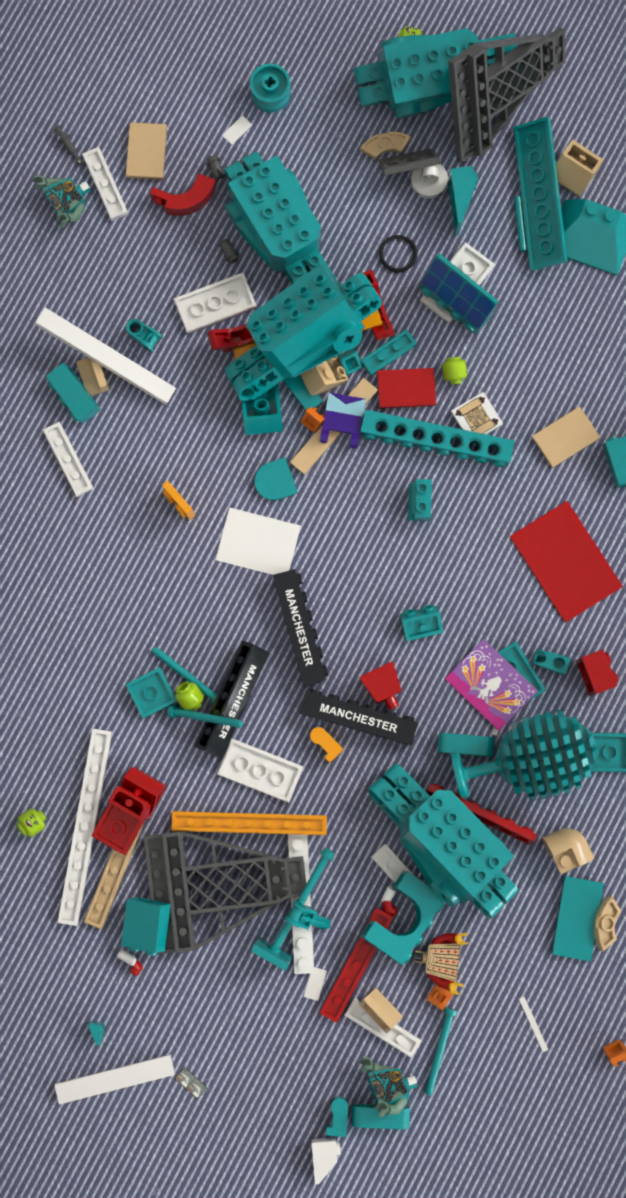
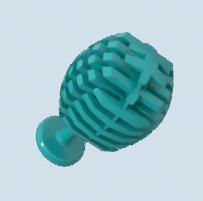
M557 710L558 715L552 714L551 711H546L543 715L538 713L533 714V717L530 718L525 716L522 717L520 723L514 720L511 723L509 732L506 731L502 734V741L497 748L496 761L464 767L460 753H451L462 799L469 797L468 779L499 772L507 784L509 783L514 787L515 794H521L522 791L526 792L531 800H536L535 794L540 795L542 799H546L548 795L552 794L553 797L559 796V793L563 791L565 794L571 793L570 788L576 786L578 791L582 787L581 781L585 777L592 776L590 770L597 757L595 739L586 725L583 726L578 722L577 716L569 718L564 716L562 710Z

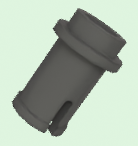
M212 155L206 159V164L210 167L216 181L219 180V177L223 179L226 175L220 165V158L217 155Z
M224 239L219 243V247L224 252L227 262L233 264L240 259L239 252L235 251L229 239Z

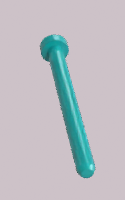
M158 647L152 649V653L188 682L195 683L201 692L212 700L211 704H214L218 694L213 692Z
M173 704L167 710L169 718H177L179 716L237 728L243 726L241 720L179 709L177 705Z
M445 1007L443 1011L446 1015L425 1089L427 1095L433 1094L453 1016H457L458 1013L457 1010Z

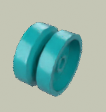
M269 63L257 67L252 73L250 89L254 105L267 113L278 112L284 109L291 97L290 77L287 71L280 65Z

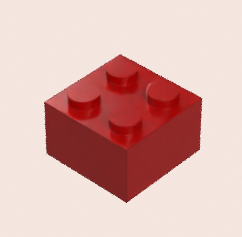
M604 649L576 660L589 696L618 686V676L615 671L611 670V658L608 653L604 652Z

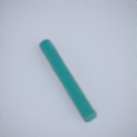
M521 196L514 197L519 248L520 252H526L527 243Z

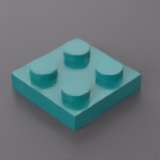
M161 667L125 684L142 719L178 702Z

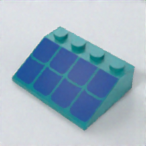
M440 253L436 255L419 286L424 296L431 297L439 308L446 309L454 320L461 321L469 332H474L475 334H478L491 319L499 302Z

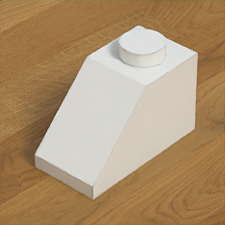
M336 1137L312 1139L315 1184H319L337 1163V1155H341L340 1143H336Z

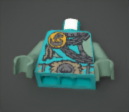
M35 175L32 182L38 183L34 188L39 190L42 186L44 187L43 191L57 213L55 221H62L60 227L64 228L66 223L78 221L86 206L83 195L91 191L87 182L84 181L76 186L71 178H43L41 175Z
M369 1057L362 1058L359 1061L360 1064H363L360 1070L362 1073L370 1072L368 1073V1083L376 1102L374 1109L379 1110V1117L382 1118L385 1114L398 1115L409 1101L408 1090L418 1087L415 1076L403 1078L399 1068L394 1069L373 1063Z

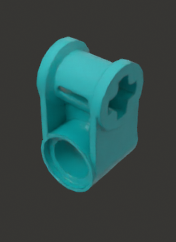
M131 319L126 325L129 337L149 352H153V347L159 339L163 338L158 331L138 319ZM133 326L140 327V331L137 333H133L130 330Z

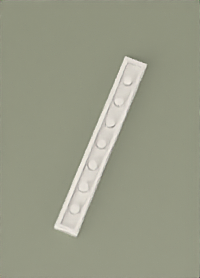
M47 308L43 310L35 323L39 328L165 405L176 389Z

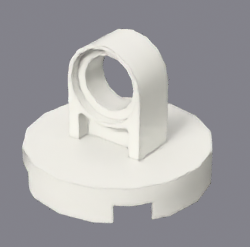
M441 164L414 169L411 176L413 190L419 196L427 199L438 197L446 189L448 182L447 171Z

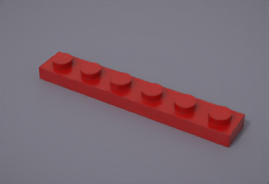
M430 783L426 792L431 796L437 790H444L445 788L439 784L433 785ZM453 792L482 823L528 845L535 841L537 834L533 833V830L529 827H520L515 824L514 820L497 816L495 811L491 809L485 810L474 801L468 802L462 799L460 794Z
M376 907L368 923L370 920L376 921L387 929L393 916L386 914ZM361 937L357 941L319 1012L336 1023L376 951L374 946Z

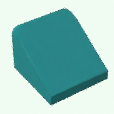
M354 348L337 355L346 375L363 368L358 353Z
M90 1021L88 1026L95 1044L100 1045L103 1042L105 1024L103 1022Z

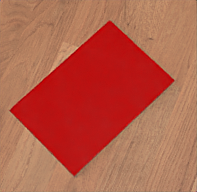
M568 501L510 536L565 623L623 587Z

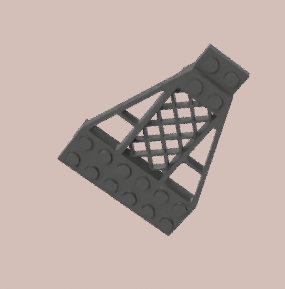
M559 27L547 36L544 34H534L474 43L448 61L457 161L462 163L474 154L481 156L493 147V139L533 89L548 79L553 71L566 63L565 29ZM520 44L504 55V46ZM495 48V61L488 66L486 49ZM499 113V118L491 127V118Z
M184 831L144 836L150 899L171 904L165 951L159 952L157 955L195 951L288 898L299 897L307 884L303 856L282 858ZM187 836L211 843L213 862L189 866L186 862L184 837ZM215 845L254 854V858L219 862ZM264 861L265 868H263L257 862ZM252 863L246 871L237 865ZM254 864L263 870L257 880L248 874ZM233 865L227 873L218 868ZM234 867L244 873L238 882L228 876ZM213 868L207 876L198 869ZM215 869L224 875L218 885L209 878ZM189 870H194V871L191 873V875L188 877V871H189ZM195 872L205 878L199 887L190 881ZM264 874L266 875L267 888L258 882ZM245 875L255 882L249 891L239 884ZM226 878L235 884L229 894L220 887ZM206 881H209L216 887L209 896L200 889ZM189 884L196 889L192 896H190ZM256 884L266 891L260 899H257L250 893ZM237 886L246 893L240 902L231 896ZM217 889L226 895L221 904L211 898ZM198 891L207 898L201 907L192 901ZM268 893V900L261 901ZM248 895L255 900V902L242 903ZM228 898L236 903L222 906ZM209 900L216 905V907L203 908ZM260 906L258 911L225 928L224 910ZM218 911L222 931L201 943H196L193 915Z

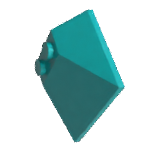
M587 199L565 200L562 208V219L567 259L618 276L626 254V215L622 211Z

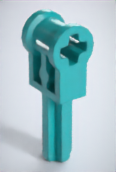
M293 901L290 913L284 917L288 923L307 930L311 925L324 930L331 927L330 919L317 915L318 912L312 907L297 901Z

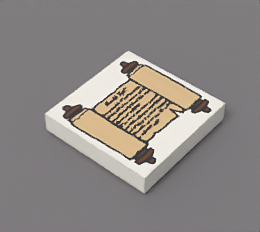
M484 392L451 410L453 417L462 430L488 434L503 425Z

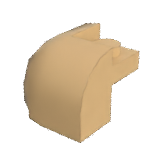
M563 828L541 837L549 856H552L560 874L582 866L595 858L587 840L576 829Z

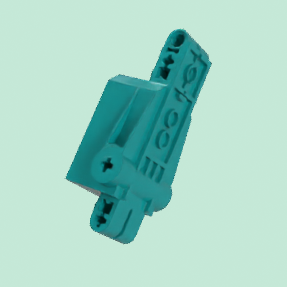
M464 28L436 35H409L383 41L381 43L382 49L377 55L378 62L358 66L353 69L356 86L375 83V85L358 89L361 107H367L387 102L388 111L395 110L396 119H403L426 113L452 102L448 61L474 43L514 38L516 35L515 33L478 40L476 34ZM518 45L504 46V55ZM495 48L486 49L487 59L495 58ZM495 59L487 60V65L489 66L494 63Z
M257 151L241 159L243 166L237 161L226 167L224 173L229 180L230 202L224 205L225 210L240 235L273 271L285 273L290 283L293 284L315 267L322 264L336 284L340 286L319 252L321 225L311 211L304 191L290 168L285 169L277 155L264 162Z
M322 264L315 267L250 314L246 327L257 345L230 363L225 369V374L241 401H249L251 399L254 401L286 377L294 378L344 351L355 348L362 340L361 330L365 328L361 321L378 310L382 305V300L363 273L355 274L338 286Z
M394 763L382 775L383 778L380 777L367 789L372 800L400 828V842L430 887L444 903L454 907L458 902L463 905L470 900L487 918L492 919L504 907V904H507L519 891L517 886L501 870L514 855L451 790H437L429 796L399 764Z

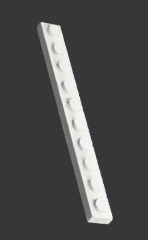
M92 729L58 923L78 926L94 839L91 835L95 830L112 738L111 731Z

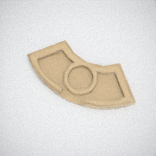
M394 131L376 134L360 147V151L375 160L386 152L401 154L411 137Z
M608 895L603 900L594 920V937L600 951L606 950L617 940L615 923L622 911L611 895Z

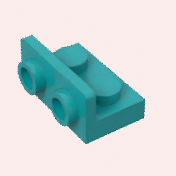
M426 605L422 609H409L400 614L406 641L444 633L440 611L437 606Z

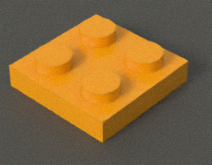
M167 480L162 484L164 497L170 504L173 502L176 504L174 507L183 519L187 517L191 520L195 516L193 509Z

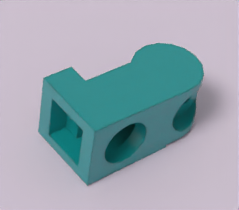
M536 649L532 664L565 677L571 658L550 651Z
M336 1096L331 1101L333 1119L332 1124H327L326 1135L346 1137L348 1102L344 1097Z

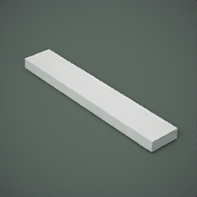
M170 1054L56 1083L55 1090L58 1103L63 1104L173 1076L175 1071Z

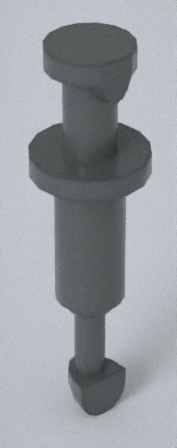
M61 125L56 126L53 131L60 136L59 142L63 143L69 153L74 155L77 164L80 166L82 160L76 154L77 150L69 140L70 135L64 134Z

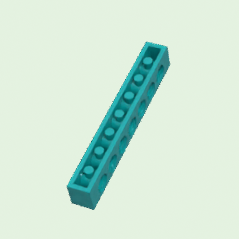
M366 409L360 433L367 440L382 439V442L386 444L396 442L401 443V446L405 448L415 446L425 452L435 450L440 455L449 456V454H454L459 459L467 460L468 458H473L475 462L483 464L488 461L494 463V466L505 467V465L508 466L510 464L515 440ZM383 424L386 426V430L379 432L376 430V426ZM396 428H402L405 431V434L402 436H397L394 430ZM421 432L423 438L416 440L413 437V433ZM435 435L440 436L442 442L435 444L431 438ZM456 439L460 442V446L457 448L452 447L450 441ZM469 444H477L479 450L475 452L471 451L469 449ZM494 447L497 450V454L490 455L487 449Z

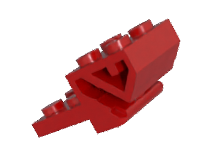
M135 766L131 767L123 777L121 787L117 786L108 800L109 804L91 836L119 853L127 855L144 821L150 819L168 785Z

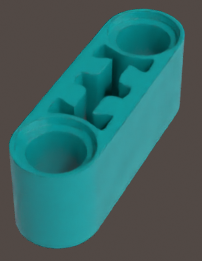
M439 733L437 752L448 754L459 752L461 755L494 757L495 737Z
M374 1104L352 1105L353 1127L409 1129L410 1107L405 1106L398 1115L385 1114L381 1118L378 1115L379 1110L374 1109L376 1106Z

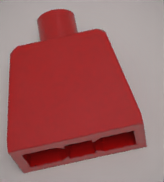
M393 661L359 677L360 682L376 704L385 701L389 710L399 706L395 695L402 690Z

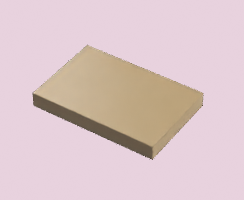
M130 122L126 178L164 179L167 124Z
M580 406L532 436V439L551 468L556 467L601 438Z

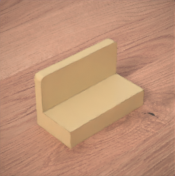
M90 358L76 362L84 387L91 396L109 390L100 364Z
M376 988L359 1004L386 1034L403 1018L398 1010Z

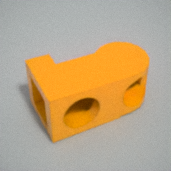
M316 727L312 729L310 733L312 742L320 745L328 753L324 758L331 763L344 749L323 728Z

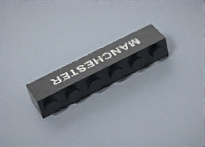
M295 569L274 574L275 586L303 687L325 682L328 672L326 665L322 666L320 658H323L321 647H317L315 643L318 636L316 629H312L310 621H313L311 611L306 610L305 603L308 600L305 591L301 592L300 585L303 584L300 573L296 574Z
M242 640L209 712L210 715L240 720L270 652ZM205 722L195 747L222 759L236 727Z
M315 689L305 692L299 713L301 715L411 746L418 725V722H414L415 718L404 715L403 718L395 716V712L385 710L384 713L379 712L377 707L367 704L366 708L358 706L359 702L350 699L344 702L340 700L339 696L329 694L326 697L321 695V691Z

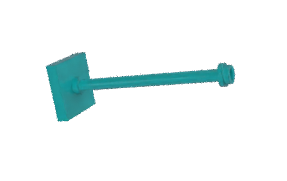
M326 847L321 850L320 854L322 857L297 902L302 904L306 902L329 859H334L335 853ZM285 921L273 944L258 937L251 952L286 971L292 956L282 951L280 946L292 924Z

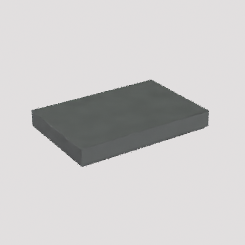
M432 148L378 160L379 167L385 175L440 164V158Z

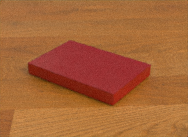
M434 368L377 371L379 409L436 406Z

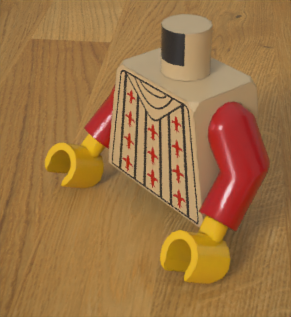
M466 932L460 934L444 933L433 938L431 943L427 944V952L415 950L414 962L425 964L424 971L427 973L428 978L438 987L449 990L455 995H461V993L456 991V987H463L462 983H457L456 981L460 947L469 943L462 940V936L468 935Z

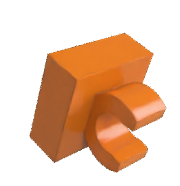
M309 407L300 422L313 433H316L325 419V414L320 415L316 412L318 408L312 409Z
M435 984L426 1000L443 1011L453 994L449 990L438 987Z
M621 1039L603 1047L612 1065L617 1067V1063L622 1060L626 1063V1047Z

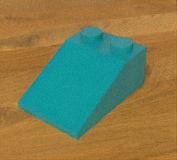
M473 166L450 169L448 189L455 236L460 233L473 192L476 191V184H478L477 172H474Z
M278 384L254 401L252 399L242 401L245 435L283 432Z

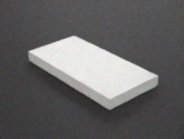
M466 242L450 261L478 285L483 282L495 266L493 262ZM423 295L420 299L422 304L449 324L453 320L450 313L446 309L439 308L431 297L428 298Z
M244 273L174 298L187 334L257 308Z
M231 738L217 774L289 803L303 766Z

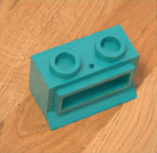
M416 479L415 482L409 483V521H430L432 479Z

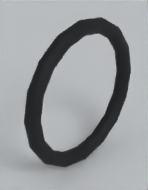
M394 235L388 237L382 243L379 249V257L382 264L388 270L404 272L415 264L417 248L410 238L403 235ZM403 239L412 246L414 257L408 266L394 268L385 262L383 250L389 241Z

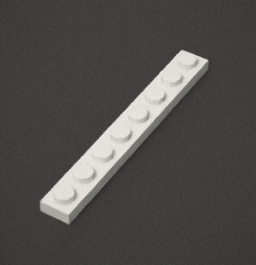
M288 834L289 858L303 856L307 883L310 878L308 836ZM309 895L304 905L311 907V897ZM299 897L291 898V909L293 901H297ZM292 925L294 973H314L312 925L308 930Z

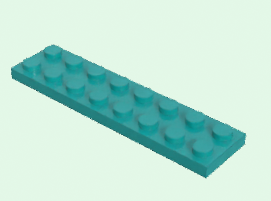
M547 116L513 127L529 266L532 271L568 262L551 119Z

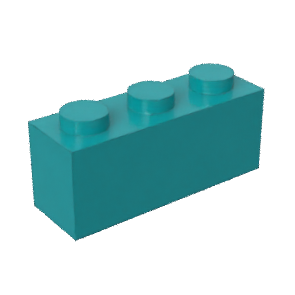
M63 362L46 376L49 380L47 384L54 392L57 391L60 395L59 401L71 410L69 414L74 421L85 423L101 410L68 364Z

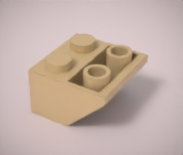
M572 139L556 164L558 184L580 197L600 169L604 159Z
M337 356L300 374L311 396L325 393L349 380Z

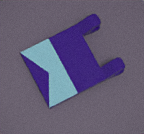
M329 392L320 442H328L329 431L352 434L350 448L357 449L366 399Z

